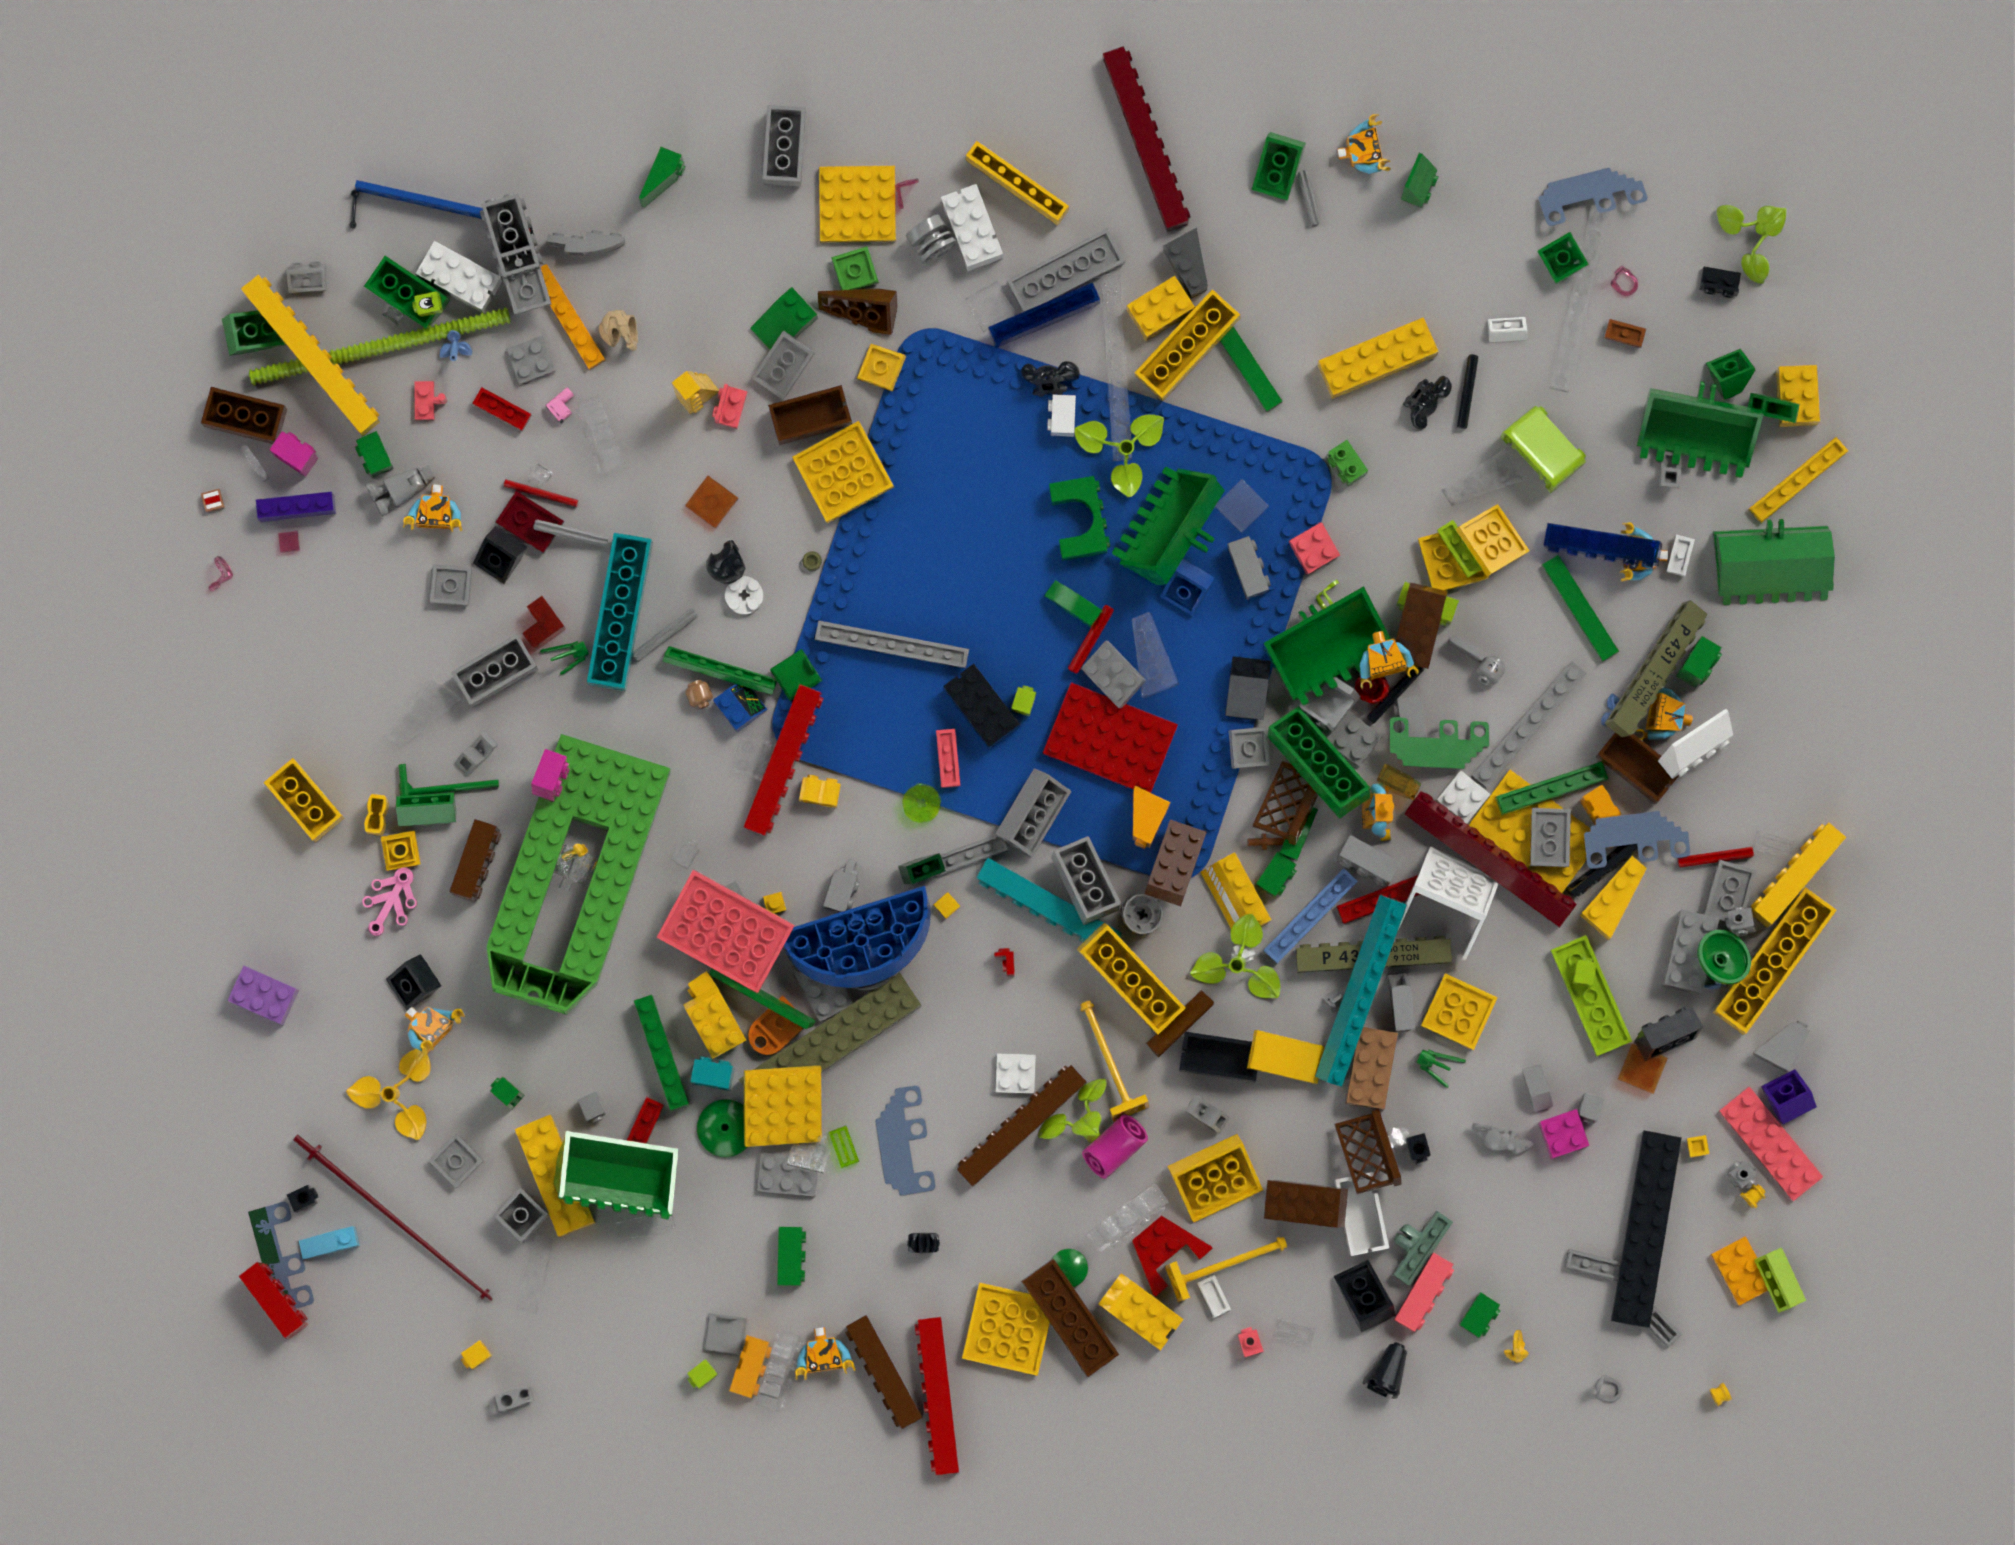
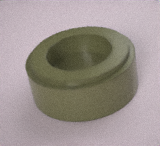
M814 551L807 552L803 557L804 567L809 571H816L820 568L822 564L821 556Z

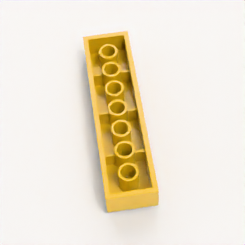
M1808 888L1802 889L1752 957L1748 975L1742 981L1730 987L1712 1013L1742 1035L1747 1034L1837 910Z

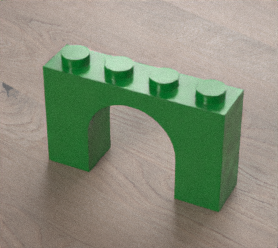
M1094 476L1049 483L1052 505L1079 502L1086 505L1093 515V524L1085 534L1059 539L1062 561L1106 554L1107 548L1111 546L1109 536L1105 537L1104 529H1107L1106 518L1101 516V511L1104 510L1102 499H1098L1097 492H1101L1099 480L1095 481Z

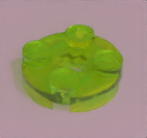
M918 783L910 787L902 800L905 815L918 823L934 819L941 808L940 795L933 787L927 784ZM924 799L927 806L918 807L919 803L917 800Z

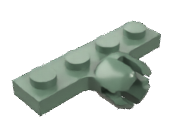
M1435 1211L1421 1232L1409 1224L1403 1225L1399 1230L1407 1235V1237L1397 1233L1394 1241L1405 1249L1406 1255L1392 1275L1410 1286L1453 1222L1440 1212Z

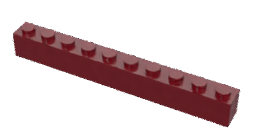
M1122 46L1105 52L1102 55L1105 67L1165 229L1169 232L1186 226L1191 216L1188 208H1184L1182 201H1184L1182 191L1176 188L1175 184L1178 181L1175 173H1171L1169 166H1171L1169 156L1164 155L1162 150L1165 148L1161 137L1158 138L1156 134L1158 127L1156 121H1152L1149 115L1152 113L1150 105L1145 103L1143 99L1145 92L1143 86H1139L1136 80L1139 79L1136 68L1132 69L1130 64L1132 61L1130 51H1126L1125 47Z
M1420 791L1405 811L1404 815L1559 928L1577 905L1571 897L1562 894L1556 886L1547 883L1538 873L1529 870L1523 862L1514 859L1508 851L1502 850L1495 845L1493 840L1481 835L1476 828L1470 827L1461 817L1451 813L1446 806L1437 803L1428 793Z

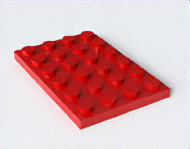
M1071 682L1043 754L1134 790L1135 786L1151 793L1178 724L1127 704L1122 708H1118L1107 696Z

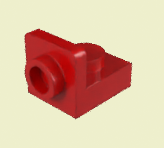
M1010 948L998 949V952H994L995 958L1006 957V960H1002L1003 972H1007V976H1015L1014 951H1010Z

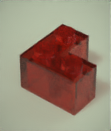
M540 596L526 606L537 623L522 634L534 651H537L566 630L543 596Z

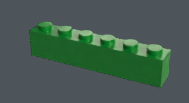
M651 994L634 1000L670 1111L690 1106L654 996Z

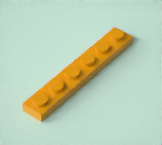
M548 265L541 266L552 304L550 307L590 370L604 362L605 358Z

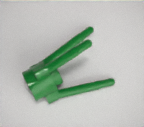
M575 641L570 644L541 649L540 652L545 653L570 648V651L550 658V661H555L571 654L574 659L578 658L560 672V675H564L577 664L585 661V656L589 655L584 641L579 643Z
M1423 1049L1416 1063L1421 1065L1420 1069L1426 1071L1440 1084L1448 1088L1449 1085L1428 1067L1432 1068L1434 1064L1448 1071L1451 1070L1450 1067L1436 1061V1057L1465 1063L1466 1060L1437 1053L1430 1049L1428 1051Z

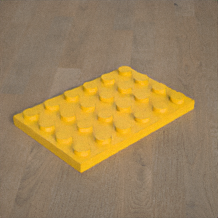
M1509 770L1470 822L1469 826L1476 828L1484 837L1493 840L1495 845L1502 850L1508 851L1514 859L1523 862L1529 870L1538 873L1543 880L1557 887L1558 891L1563 893L1587 860L1584 833L1590 832L1591 829L1571 814L1569 867L1530 866L1532 808H1563L1550 799L1501 815L1495 797L1531 785L1512 770Z

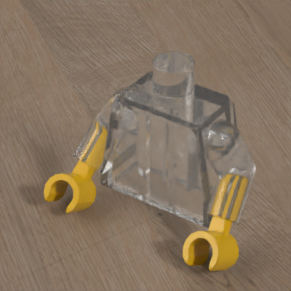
M563 843L555 868V874L563 877L559 888L570 891L574 881L584 884L589 873L595 870L598 862L597 857L588 854V849L584 844H575L571 847Z

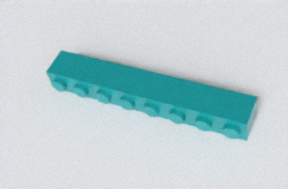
M987 858L976 877L980 886L986 889L989 887L996 890L995 894L1004 899L1006 896L1013 900L1011 903L1020 908L1022 906L1030 909L1028 911L1030 914L1039 917V915L1046 918L1045 922L1054 927L1056 924L1061 926L1064 933L1070 936L1073 934L1077 935L1082 943L1104 923L1097 919L1083 925L1074 905L990 858ZM1109 926L1119 937H1121L1122 932Z

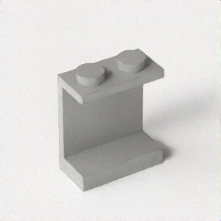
M1334 677L1338 685L1335 689H1330L1326 683L1321 689L1323 691L1322 696L1315 697L1307 708L1301 704L1299 705L1311 721L1317 722L1316 725L1323 731L1327 729L1332 733L1360 698L1354 688L1337 677Z

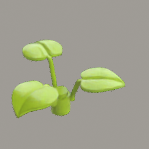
M1731 205L1719 206L1717 208L1718 221L1726 233L1738 234L1741 231V226L1755 225L1756 232L1762 235L1751 254L1743 255L1741 265L1748 278L1756 283L1763 284L1769 274V263L1763 255H1755V253L1768 235L1777 236L1781 233L1786 221V208L1763 206L1757 212V220L1742 223L1744 221V214L1740 209Z
M1151 414L1136 418L1130 426V430L1135 437L1131 441L1123 440L1120 443L1105 441L1107 429L1098 421H1089L1075 427L1074 434L1081 448L1089 453L1100 452L1103 444L1117 447L1118 452L1125 457L1124 465H1118L1111 472V482L1118 491L1127 497H1132L1141 485L1142 470L1136 463L1127 464L1128 455L1134 451V442L1137 439L1143 446L1155 445L1160 440L1164 418Z
M1247 914L1239 918L1231 929L1230 936L1232 942L1238 945L1242 944L1238 956H1234L1229 964H1222L1220 955L1214 952H1206L1198 958L1190 972V975L1195 979L1209 984L1219 983L1226 977V971L1223 967L1229 968L1233 973H1240L1242 971L1253 973L1254 975L1248 981V986L1255 996L1278 998L1280 995V979L1273 968L1264 965L1256 972L1245 967L1246 961L1242 957L1245 946L1249 948L1256 947L1263 938L1262 927L1253 914Z
M1106 1079L1093 1080L1080 1089L1078 1099L1085 1101L1087 1114L1074 1124L1066 1121L1067 1117L1065 1114L1053 1115L1040 1127L1038 1138H1056L1065 1130V1125L1072 1127L1074 1134L1084 1136L1089 1143L1097 1139L1101 1135L1099 1132L1101 1114L1097 1111H1090L1089 1101L1095 1102L1102 1096L1107 1084Z

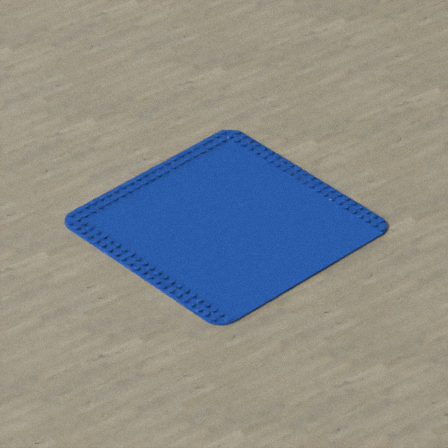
M938 328L922 329L911 334L903 341L897 351L906 356L893 391L884 389L868 435L894 488L840 517L794 652L796 653L802 649L822 679L820 683L811 689L821 692V697L824 698L821 708H817L814 715L817 718L813 727L809 726L807 731L810 734L806 745L802 744L800 749L803 752L800 760L998 826L1003 822L1035 768L1050 775L1071 790L1070 795L1043 841L1063 847L1089 836L1099 859L1151 876L1169 821L1173 820L1206 831L1191 878L1196 876L1204 869L1211 857L1240 769H1232L1228 730L1253 728L1256 721L1255 719L1225 716L1232 657L1269 660L1264 649V642L1286 630L1305 573L1288 541L1322 521L1332 488L1331 474L1326 463L1319 455L1307 448L1081 374L1077 380L1061 381V384L1067 386V391L1063 392L1062 395L1076 396L1074 429L1086 422L1098 421L1107 429L1105 441L1120 443L1123 440L1131 441L1135 435L1132 434L1130 426L1140 416L1151 414L1164 418L1162 435L1155 445L1143 446L1139 443L1138 439L1134 442V451L1128 455L1127 464L1136 463L1142 470V482L1138 491L1132 497H1127L1118 491L1111 482V472L1116 466L1124 465L1125 458L1118 452L1116 446L1103 444L1100 452L1089 453L1078 444L1075 434L1074 437L1051 436V430H1048V419H1052V412L1048 411L1049 400H1053V395L1058 394L1049 393L1043 397L1033 395L1036 385L1027 382L1021 375V369L1025 364H1032L1036 369L1050 364ZM1165 467L1177 471L1179 468L1215 475L1217 481L1225 490L1201 530L1214 537L1215 540L1213 543H1210L1200 536H1197L1195 539L1207 546V553L1191 545L1183 557L1184 560L1215 578L1193 616L1160 597L1166 585H1155L1129 568L1123 567L1119 564L1121 559L1112 554L1115 547L1124 552L1130 547L1120 540L1123 534L1133 539L1138 534V532L1129 528L1132 520L1141 525L1146 521L1145 518L1137 514L1138 509L1143 507L1151 512L1154 508L1153 504L1145 500L1147 495L1152 494L1158 498L1161 497L1163 492L1154 487L1155 482L1159 480L1167 485L1169 484L1171 478L1162 473ZM1094 476L1095 481L1099 480L1101 492H1097L1098 499L1103 501L1104 510L1101 511V516L1106 518L1107 529H1104L1105 537L1109 536L1111 547L1107 548L1106 554L1062 561L1059 539L1085 534L1093 524V515L1086 505L1079 502L1052 505L1049 483ZM1247 536L1255 541L1258 549L1255 551L1257 558L1261 557L1264 565L1262 569L1263 575L1268 576L1271 584L1268 587L1269 591L1248 600H1246L1227 548L1228 543ZM1055 580L1081 595L1101 610L1105 605L1114 609L1112 616L1084 664L1105 641H1109L1146 680L1126 704L1178 724L1151 792L1169 801L1170 807L1150 848H1140L1132 840L1133 789L1043 754L1071 682L1107 696L1082 669L1077 674L1068 669L1091 628L1044 596ZM818 621L969 649L966 669L973 663L1019 722L1020 727L989 750L943 689V686L956 676L960 679V673L965 670L964 668L816 641ZM1270 664L1269 678L1273 669L1272 664ZM1023 685L1034 688L1033 691L1036 692L1030 717L1011 711L1017 688H1022ZM783 689L781 690L772 721L776 740L779 738L793 700L790 701ZM955 729L960 776L959 787L941 788L936 730Z

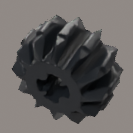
M937 1233L909 1234L907 1240L908 1251L911 1253H933L939 1251V1235Z

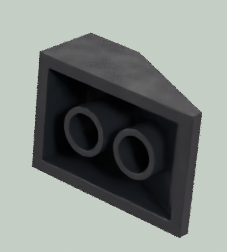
M1232 657L1225 716L1264 720L1271 661Z
M1369 1260L1334 1276L1352 1317L1361 1332L1396 1316L1394 1305Z

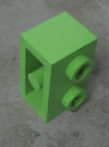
M1348 440L1328 451L1327 461L1332 468L1336 467L1339 472L1337 476L1343 484L1346 482L1350 486L1368 473V469Z

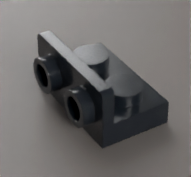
M1704 266L1699 290H1703V293L1709 295L1720 293L1723 297L1733 298L1739 293L1741 273Z

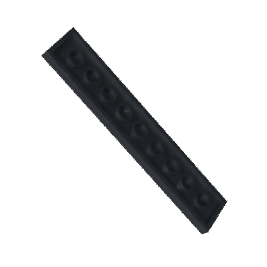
M1645 1130L1642 1132L1611 1315L1612 1322L1650 1328L1682 1137Z

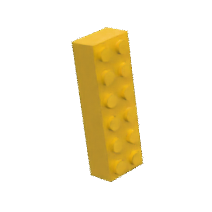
M1212 289L1134 372L1135 376L1164 401L1241 319L1240 314Z
M1422 317L1318 360L1317 365L1331 398L1334 399L1436 357L1439 351L1426 321Z
M1829 822L1825 826L1821 824L1813 832L1814 838L1812 840L1809 838L1801 846L1800 850L1802 852L1800 854L1796 853L1787 863L1790 866L1788 868L1784 867L1775 877L1777 881L1775 883L1771 882L1765 888L1763 898H1757L1750 906L1754 918L1766 928L1775 922L1846 839V836Z
M1103 923L1077 948V951L1156 1034L1163 1031L1186 1008L1106 923Z
M550 1114L516 1128L515 1132L558 1237H563L596 1223L590 1207H583L578 1201H573L572 1205L566 1204L564 1199L558 1198L553 1182L558 1152L563 1141L553 1116Z

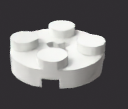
M742 576L727 586L725 600L730 609L735 613L749 615L761 606L763 590L758 581L751 577ZM742 591L750 594L749 597H746L745 601L742 600V597H739Z

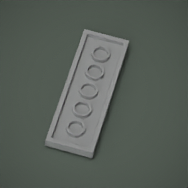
M1107 228L1008 279L1007 283L1025 315L1124 264L1125 260Z

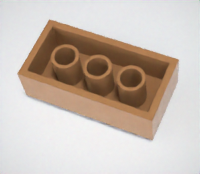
M1363 1027L1353 1056L1345 1104L1382 1111L1385 1109L1398 1033Z

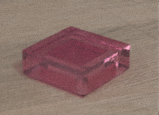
M298 531L278 533L281 553L300 551Z

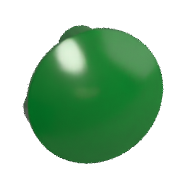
M1063 1249L1053 1256L1052 1259L1056 1261L1073 1287L1078 1286L1085 1280L1088 1273V1263L1082 1253L1075 1249Z

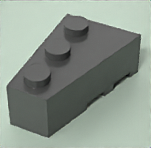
M1196 227L1163 245V252L1190 299L1205 292L1208 288Z

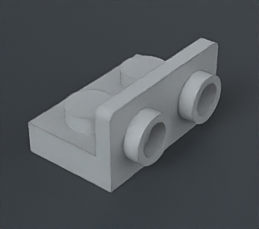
M319 261L310 262L309 265H302V263L290 264L286 270L288 293L327 290L326 264H321Z

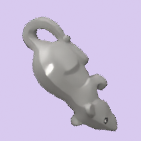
M1473 1123L1472 1130L1481 1136L1485 1145L1492 1150L1500 1151L1507 1149L1513 1150L1514 1154H1518L1534 1146L1529 1140L1517 1139L1516 1136L1519 1135V1132L1509 1131L1508 1134L1502 1128Z

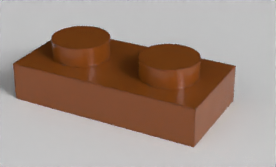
M1609 319L1604 338L1641 348L1646 328Z

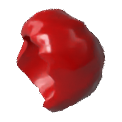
M1361 675L1355 681V690L1359 694L1360 699L1369 704L1382 702L1388 695L1389 684L1385 676L1371 680V688L1369 682H1364L1363 689L1361 688Z

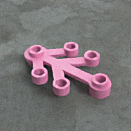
M408 868L398 869L393 877L372 881L371 886L375 891H381L383 887L395 884L392 891L374 897L365 896L363 898L362 904L366 908H371L375 904L386 901L377 919L368 926V930L373 936L383 934L385 930L383 923L393 905L397 914V924L405 926L408 923V917L404 914L399 897L402 888L407 898L405 905L409 909L416 908L417 900L414 898L410 886L414 876ZM402 874L407 875V879L404 881L400 879ZM375 882H380L381 887L376 889L374 887ZM371 899L372 903L370 905H366L365 900ZM411 899L415 901L413 906L408 905V901ZM405 917V922L399 923V918ZM375 924L379 925L378 931H373Z

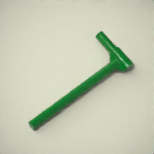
M406 764L398 765L400 796L499 787V779L413 788L407 781Z

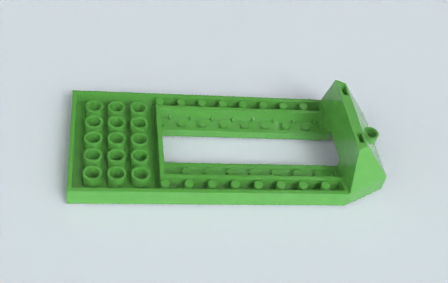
M561 734L555 752L567 756L568 768L570 769L566 780L563 779L560 797L556 796L554 802L539 797L486 947L493 992L567 1015L598 985L671 770L656 763ZM573 819L608 830L558 973L524 962V957ZM568 987H569V988H572V989H575V991H574V992L569 991V990H568ZM532 992H535L539 995V998L530 997L528 995Z

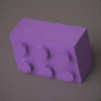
M243 965L227 1001L284 1025L299 990Z

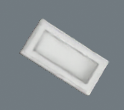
M1215 1275L1197 1283L1213 1318L1231 1310Z

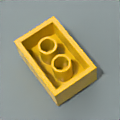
M1175 275L1126 305V311L1146 341L1187 317L1195 308Z
M1817 365L1779 366L1776 370L1777 398L1800 404L1796 423L1779 420V427L1818 425L1820 422Z
M717 986L683 1004L712 1059L746 1041L743 1032Z

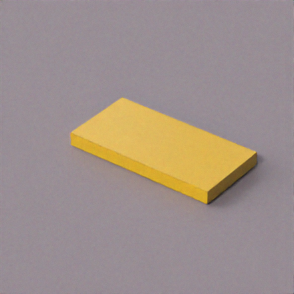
M1254 1030L1247 1068L1318 1084L1319 1078L1315 1077L1325 1046Z

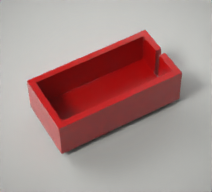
M256 1262L238 1277L283 1337L291 1339L308 1326L306 1322L308 1318L302 1310L296 1309L294 1305L297 1303L292 1296L284 1293L283 1289L285 1287L280 1280L274 1279L271 1276L273 1274L271 1268L267 1264Z

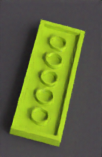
M1582 936L1550 950L1596 1057L1632 1042L1587 936ZM1581 957L1592 958V962L1597 963L1592 987L1572 984L1576 960H1581Z

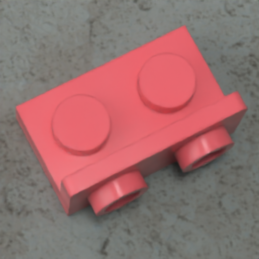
M724 384V387L720 388L717 399H720L719 405L715 406L712 417H715V423L738 429L748 392Z

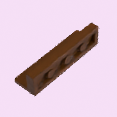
M1201 990L1185 1005L1186 1008L1163 1031L1155 1034L1146 1043L1147 1046L1159 1058L1214 1005V1001Z

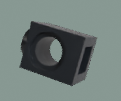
M1425 1133L1405 1138L1411 1161L1416 1160V1163L1428 1161L1427 1157L1431 1156ZM1415 1144L1423 1146L1424 1151L1422 1154L1414 1152L1413 1147Z
M309 1185L286 1194L295 1213L317 1204L316 1199L319 1198L315 1188H311ZM302 1193H307L309 1199L306 1203L302 1204L299 1201V1196Z

